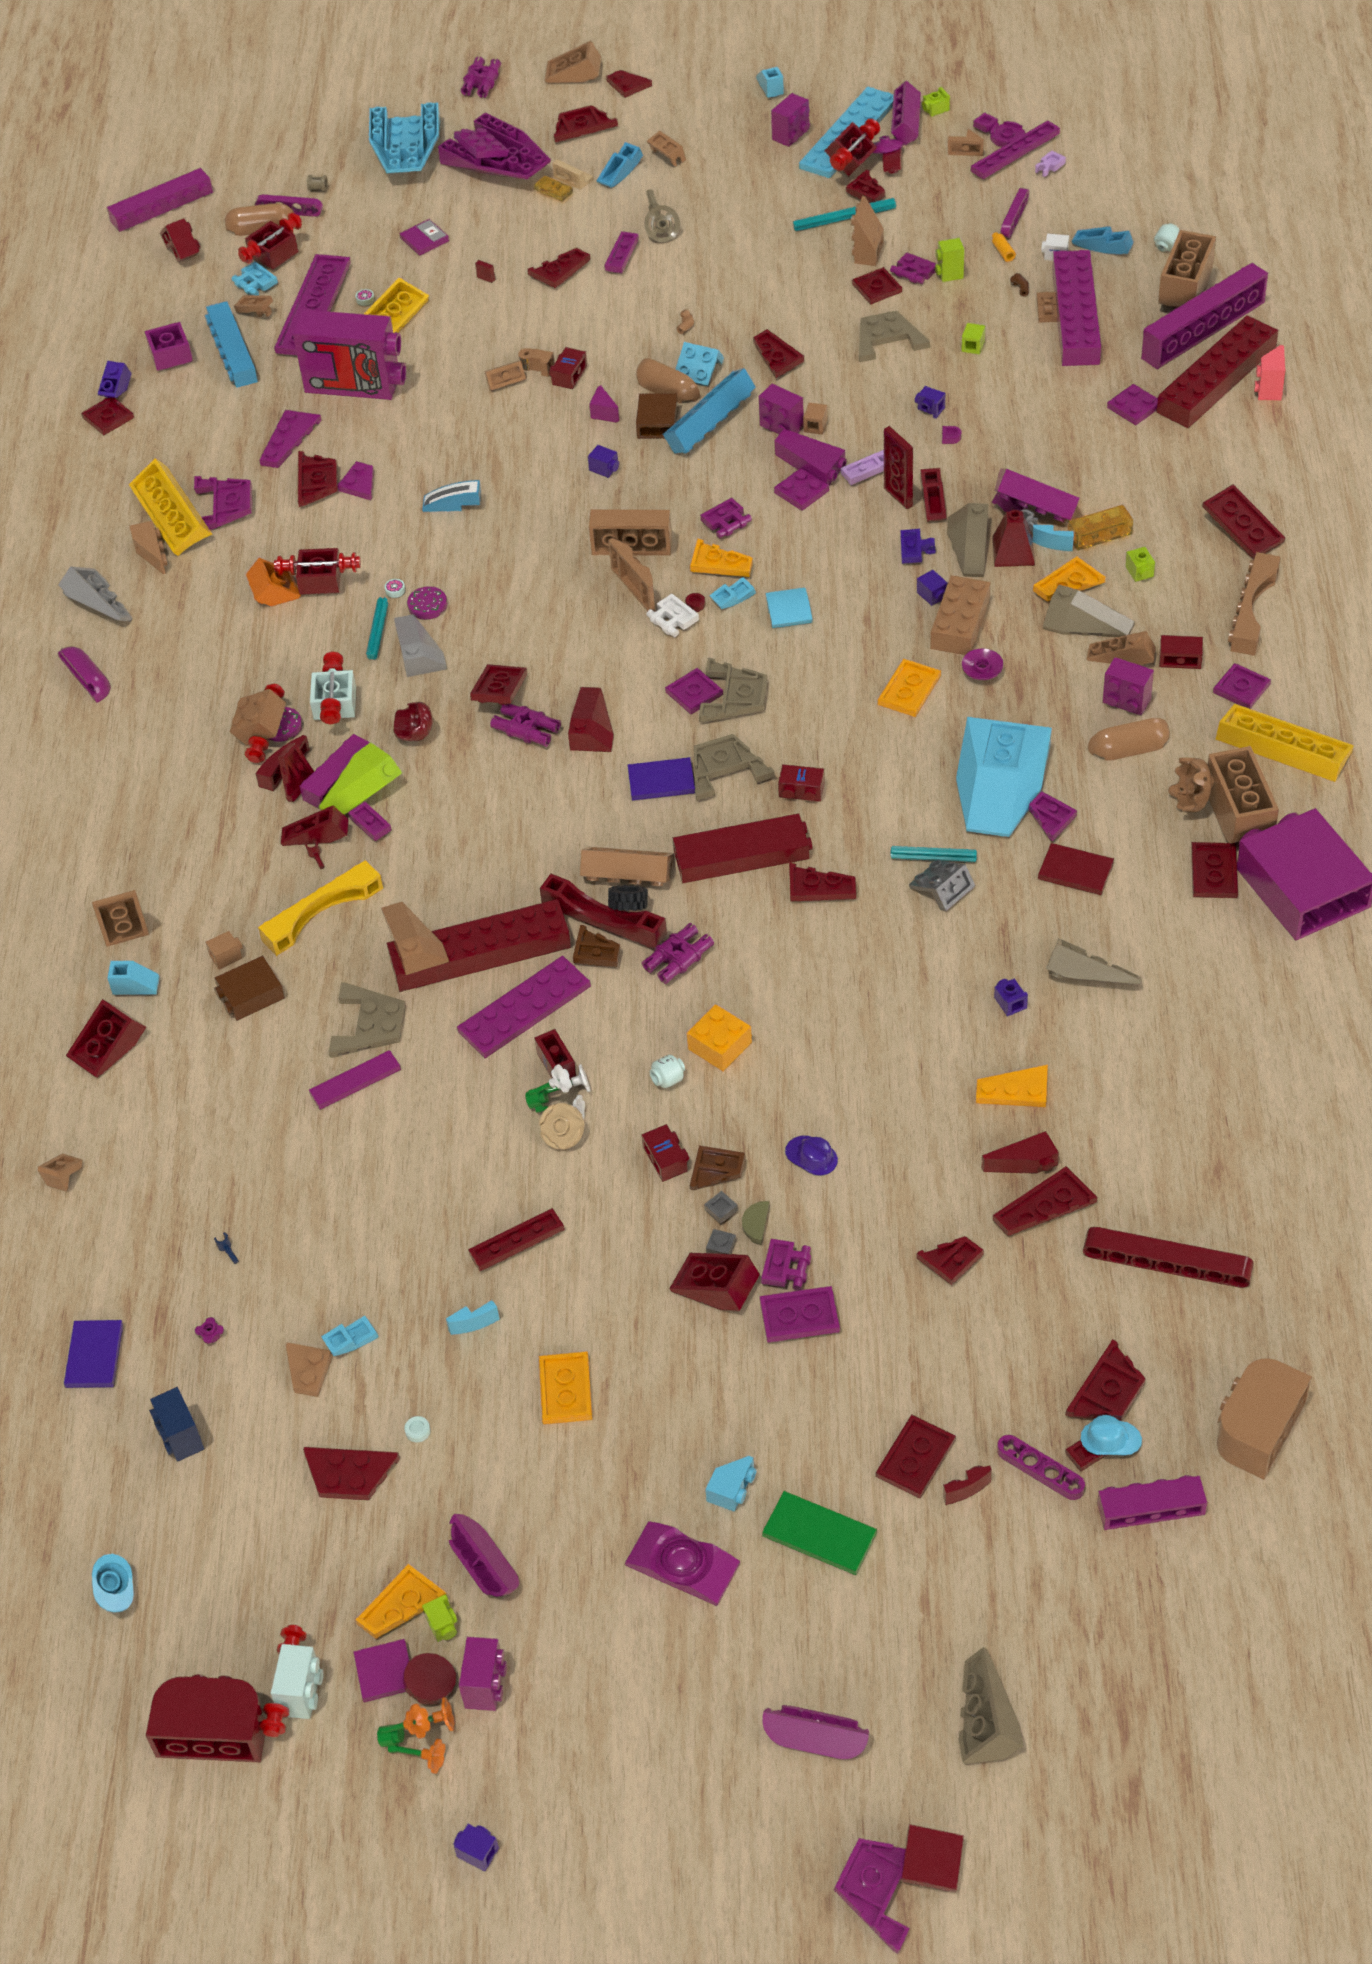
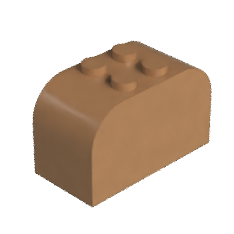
M1185 230L1179 231L1160 276L1159 304L1180 307L1206 290L1212 273L1217 236Z
M1251 746L1209 754L1207 765L1214 779L1209 801L1227 842L1230 844L1240 842L1241 838L1250 830L1259 829L1263 831L1277 825L1279 809Z
M1263 1358L1250 1363L1241 1378H1235L1231 1386V1391H1233L1231 1396H1225L1220 1406L1222 1412L1217 1421L1220 1423L1217 1435V1449L1221 1457L1228 1463L1265 1480L1307 1402L1312 1376L1275 1359Z

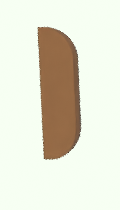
M279 203L238 207L227 213L225 227L227 231L235 232L236 236L250 235L269 221L279 225V221L282 218L287 220L288 214L294 213V211L287 205Z
M645 358L639 363L636 370V378L641 387L654 393H677L678 403L692 399L694 402L700 399L699 388L688 375L650 358Z
M1150 718L1109 727L1099 731L1090 739L1088 751L1091 755L1096 754L1105 757V760H1116L1157 751L1164 747V744L1170 737L1169 725L1164 719Z

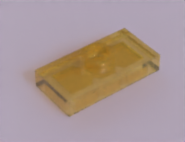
M546 175L534 184L535 190L559 201H564L573 193V187Z

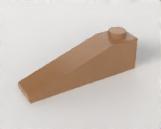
M403 902L381 908L406 975L449 962L442 942Z

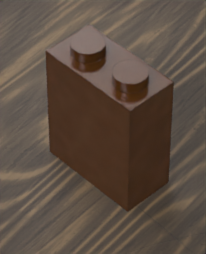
M639 393L636 417L637 439H665L663 434L677 422V393Z
M263 955L214 977L217 985L214 987L215 993L219 1000L223 998L226 1012L228 1015L233 1014L236 1021L285 999L282 985Z

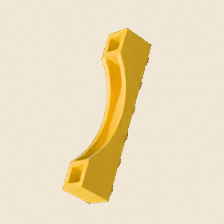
M364 860L260 925L258 929L261 941L278 956L295 945L296 939L303 927L323 910L343 902L366 900L383 889L381 875Z

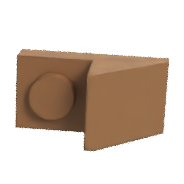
M967 129L966 137H948V155L983 156L984 139L970 129Z
M62 1153L38 1166V1172L47 1186L67 1191L69 1176L82 1168L83 1160Z

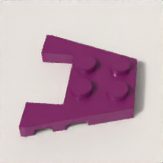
M194 476V490L196 494L213 491V515L201 517L209 530L252 513V483L250 480L227 478V481L217 480V477L202 479L201 476Z
M858 1838L834 1887V1891L893 1952L898 1954L910 1928L884 1915V1912L901 1878L905 1848L895 1847L894 1844Z

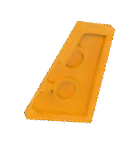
M698 538L690 564V571L750 577L753 557L733 550H722L719 545L713 544L711 546Z
M1076 556L1034 584L1033 592L1048 602L1051 601L1058 585L1081 591L1105 583L1106 577Z
M1048 1065L977 1079L976 1103L1046 1107Z
M408 1564L358 1616L356 1623L377 1639L422 1613V1605L445 1594L447 1596V1593Z

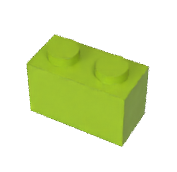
M960 238L938 241V249L935 250L938 264H935L936 275L940 276L942 282L964 279V247Z

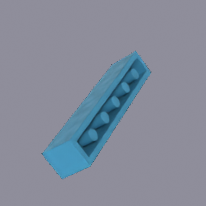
M225 301L206 306L207 314L205 315V320L214 338L216 348H218L220 358L223 360L230 382L234 381L236 388L258 382L255 367L228 302Z
M745 368L732 371L663 434L674 454L681 452L685 454L693 449L692 445L705 438L704 434L717 427L716 423L728 417L727 413L740 406L739 402L751 396L750 392L756 386Z

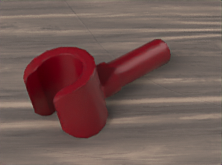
M314 841V847H308L306 844L308 856L316 860L320 869H324L325 866L320 858L318 842Z

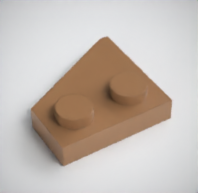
M287 1342L286 1350L294 1393L318 1397L333 1356L332 1353L326 1349Z

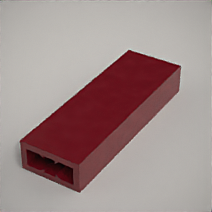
M799 813L672 837L673 851L682 884L787 864L789 862L810 859L809 850H813L811 838L806 837V834H808L806 822L801 820Z

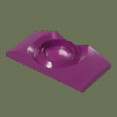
M648 1521L625 1561V1566L715 1606H718L740 1565L738 1559L716 1545L697 1541L675 1527Z

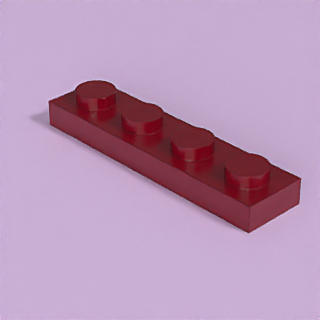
M551 1208L468 1249V1252L478 1270L483 1271L564 1231V1225L554 1209Z

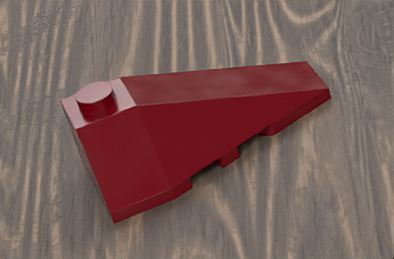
M580 687L568 730L570 751L612 752L614 733L601 688Z

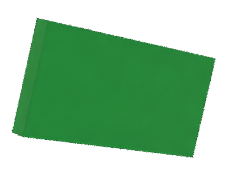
M783 1491L762 1531V1537L855 1576L877 1534V1529L786 1491Z

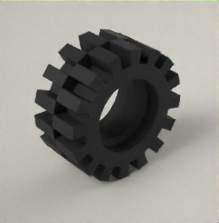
M634 885L612 886L608 888V907L614 910L618 909L619 911L646 909L648 907V889Z

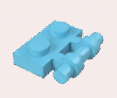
M255 261L242 268V275L239 277L237 275L232 276L235 286L244 289V292L248 295H259L257 289L260 288L265 291L278 283L275 275Z

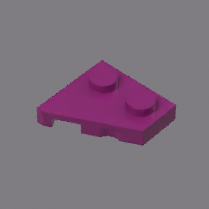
M356 461L337 485L338 491L371 501L374 478L373 466Z
M1043 791L1029 804V811L1051 841H1054L1077 816L1076 809Z

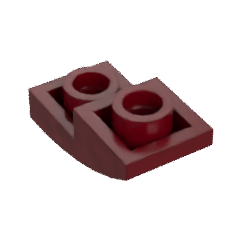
M901 148L883 153V172L893 174L901 170Z
M991 1465L984 1467L974 1466L970 1470H966L965 1480L957 1479L943 1484L945 1505L965 1500L980 1492L991 1483Z

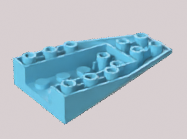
M429 102L421 104V116L388 118L387 107L369 108V143L386 174L422 171L439 138L441 119L438 103Z
M967 717L956 775L966 831L1005 837L1011 836L1029 810V804L1041 792L1051 746L1052 728Z

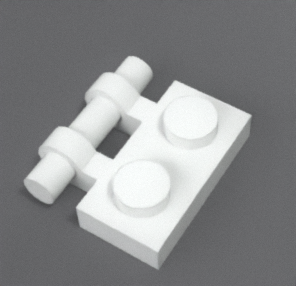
M673 594L657 603L658 611L654 612L650 609L646 614L654 625H659L664 633L673 637L679 634V631L676 629L677 626L685 630L699 620V614ZM668 617L670 620L666 621L663 618Z

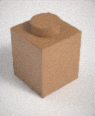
M808 403L803 417L804 432L823 435L828 420L827 405Z
M230 931L205 942L209 956L218 970L242 959L240 952L243 949L238 937L234 938Z

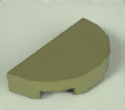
M760 1201L752 1204L745 1210L742 1217L743 1232L753 1243L762 1245L770 1201Z

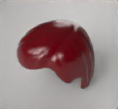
M420 701L408 703V708L396 711L393 732L397 739L419 741L429 735L433 726V715L426 703Z

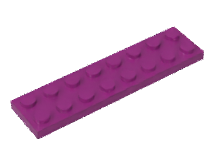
M315 254L274 346L275 353L297 355L293 332L302 310L330 312L351 264L350 257Z

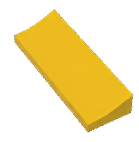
M399 277L364 314L391 316L393 332L398 333L428 302L429 295Z
M155 458L129 484L155 526L159 528L162 537L177 556L194 543L213 535L171 471L158 459Z
M1235 703L1220 720L1215 740L1237 748L1251 746L1254 754L1336 782L1354 747L1352 744Z

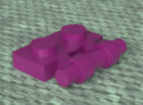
M906 252L897 261V266H891L890 272L899 278L905 277L912 283L923 284L925 279L928 280L936 272V263Z
M732 497L700 515L701 521L712 531L720 528V530L716 531L718 538L728 537L733 534L734 530L742 529L747 526V523L752 521L750 514L742 516L744 508Z
M771 1239L761 1277V1284L785 1287L787 1280H792V1288L796 1291L802 1290V1286L806 1283L807 1279L806 1269L810 1265L812 1258L810 1255L811 1247L803 1245L801 1251H795L794 1242ZM791 1261L798 1263L797 1269H790Z

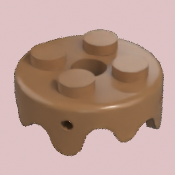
M1179 758V763L1182 765L1175 769V773L1179 776V782L1171 785L1168 788V792L1178 799L1176 807L1181 809L1182 812H1200L1209 800L1214 779L1211 776L1207 763L1203 759Z

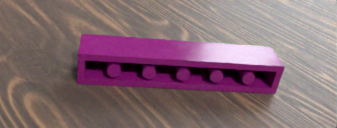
M201 168L193 170L108 206L107 211L110 222L119 232L213 193L211 180Z

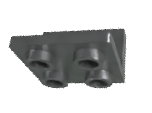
M936 860L930 863L924 872L916 875L909 884L910 889L932 892L940 910L947 911L975 887V884L966 864Z

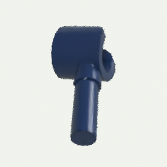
M223 1232L225 1238L223 1241H218L216 1237L214 1238L219 1251H225L232 1262L237 1264L239 1260L231 1249L227 1233Z

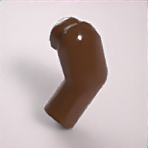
M1015 273L1014 276L1010 277V282L1014 286L1017 284L1020 286L1019 294L1023 297L1029 294V282L1020 273Z

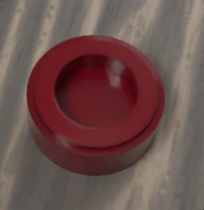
M691 593L685 598V604L695 612L702 611L705 608V597L700 593Z

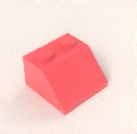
M1279 345L1261 357V363L1256 367V377H1259V379L1255 380L1254 392H1258V400H1282L1285 378L1284 345Z

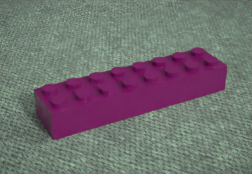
M1090 250L1053 251L1052 274L1056 295L1062 366L1100 365L1101 341Z
M1250 263L1200 295L1187 301L1182 306L1174 309L1169 314L1161 317L1156 322L1148 325L1143 331L1141 359L1158 370L1264 304L1268 272L1256 264Z

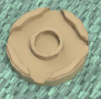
M557 1103L550 1105L543 1112L539 1120L541 1138L554 1149H568L575 1146L584 1133L582 1114L571 1104Z

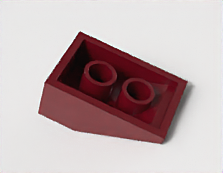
M102 999L66 1056L98 1078L136 1045L147 1027L119 1007Z
M690 1252L669 1289L673 1293L719 1310L740 1311L760 1273L748 1255Z

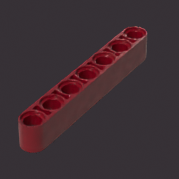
M1101 1227L1088 1228L1083 1247V1253L1092 1259L1238 1288H1245L1250 1285L1254 1261L1244 1255Z

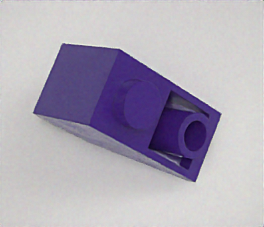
M107 361L98 396L117 398L127 390L132 373L125 363Z

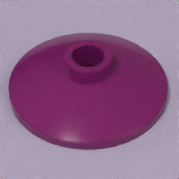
M888 135L881 136L879 141L874 143L877 148L873 153L880 154L898 150L903 147V142L897 139H890Z
M975 649L963 657L962 669L966 675L973 679L989 680L1001 673L1003 659L993 650Z

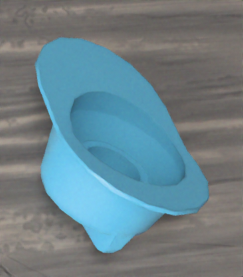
M1110 1415L1098 1416L1086 1425L1081 1432L1083 1447L1096 1455H1130L1138 1451L1142 1444L1141 1434L1135 1426L1128 1422L1118 1421Z
M107 1554L100 1557L93 1565L91 1583L95 1601L106 1611L122 1612L129 1608L133 1601L134 1592L131 1567L119 1555Z

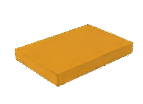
M903 659L878 698L877 705L916 717L941 677V670Z
M588 1351L539 1356L543 1425L592 1420Z

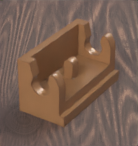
M660 130L647 140L653 152L656 153L657 150L670 159L671 164L675 167L677 166L676 159L678 157L682 163L686 160L682 145Z

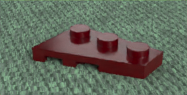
M576 247L558 255V259L554 261H544L541 263L542 266L538 268L531 267L527 271L529 276L556 288L588 263L591 257L589 253Z
M768 329L753 337L755 347L775 378L780 377L804 362L803 354Z
M789 862L790 902L856 899L855 876L832 871L823 873L816 871V868L808 866L807 869L797 867V864Z

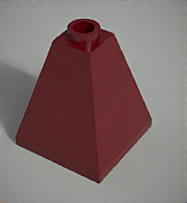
M1012 510L1006 512L992 536L994 567L1035 566L1033 537L1023 511Z

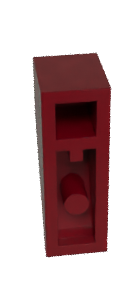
M332 805L282 827L280 844L282 846L314 844V841H317L318 844L331 843L348 835L349 819Z
M1044 1131L982 1155L981 1169L983 1172L1037 1174L1042 1171H1050L1055 1166H1058L1059 1151L1048 1133Z

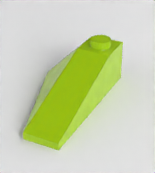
M370 742L352 756L350 762L318 808L323 810L334 805L345 815L402 774V771L389 754Z

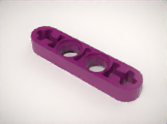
M1019 188L1007 212L1000 232L1005 238H1011L1029 199V189Z
M261 194L255 201V206L280 202L290 207L299 216L317 217L323 209L322 202L316 198ZM293 204H299L301 209L295 208Z
M1004 1435L998 1440L997 1453L1004 1461L1067 1499L1077 1500L1083 1496L1085 1481L1077 1473L1013 1435ZM1009 1445H1013V1450H1004V1446L1008 1447ZM1027 1456H1033L1036 1458L1037 1463L1032 1466L1026 1465L1023 1459ZM1048 1469H1054L1059 1475L1054 1479H1050L1044 1473ZM1074 1484H1077V1485H1078V1489H1077V1488H1074L1073 1490H1070V1489H1069V1485H1070V1486H1073Z

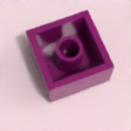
M791 93L771 110L773 141L790 147L803 134L808 132L810 129L808 99Z
M180 322L144 331L157 371L193 361L189 343Z
M773 383L758 396L760 426L777 434H780L783 429L798 433L804 428L803 397Z
M1114 657L1105 672L1102 703L1141 716L1151 700L1154 670Z
M466 1637L459 1681V1689L465 1709L496 1711L497 1702L502 1701L503 1685H500L501 1677L506 1676L507 1661H504V1649H500L498 1639Z

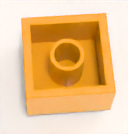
M716 1004L687 1032L688 1050L721 1071H724L752 1043L751 1026Z

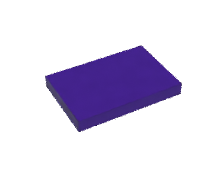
M690 757L627 764L632 801L695 794Z
M122 1320L74 1321L64 1378L65 1388L114 1387L123 1330Z

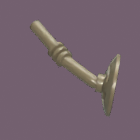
M652 189L646 191L649 201V212L645 218V230L653 240L668 242L675 238L679 232V216L671 207L656 203L654 192ZM660 210L667 211L666 216L660 215ZM672 217L674 218V221H675L674 230H672V220H671ZM650 218H652V220H651V228H652V231H651L650 228H649V220H650ZM666 232L668 234V237L665 238L656 236L657 233Z

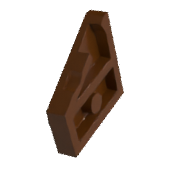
M699 1145L691 1177L690 1190H697L741 1178L746 1157L745 1153Z

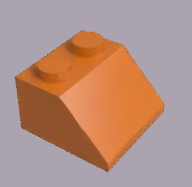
M258 558L246 573L254 599L260 604L264 603L269 606H275L299 599L301 596L291 572L284 571L283 576H279L278 572L274 571V563Z

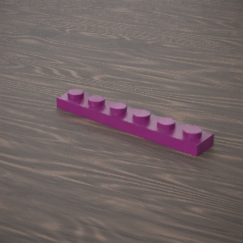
M1048 120L971 165V172L981 179H985L1060 134V127Z

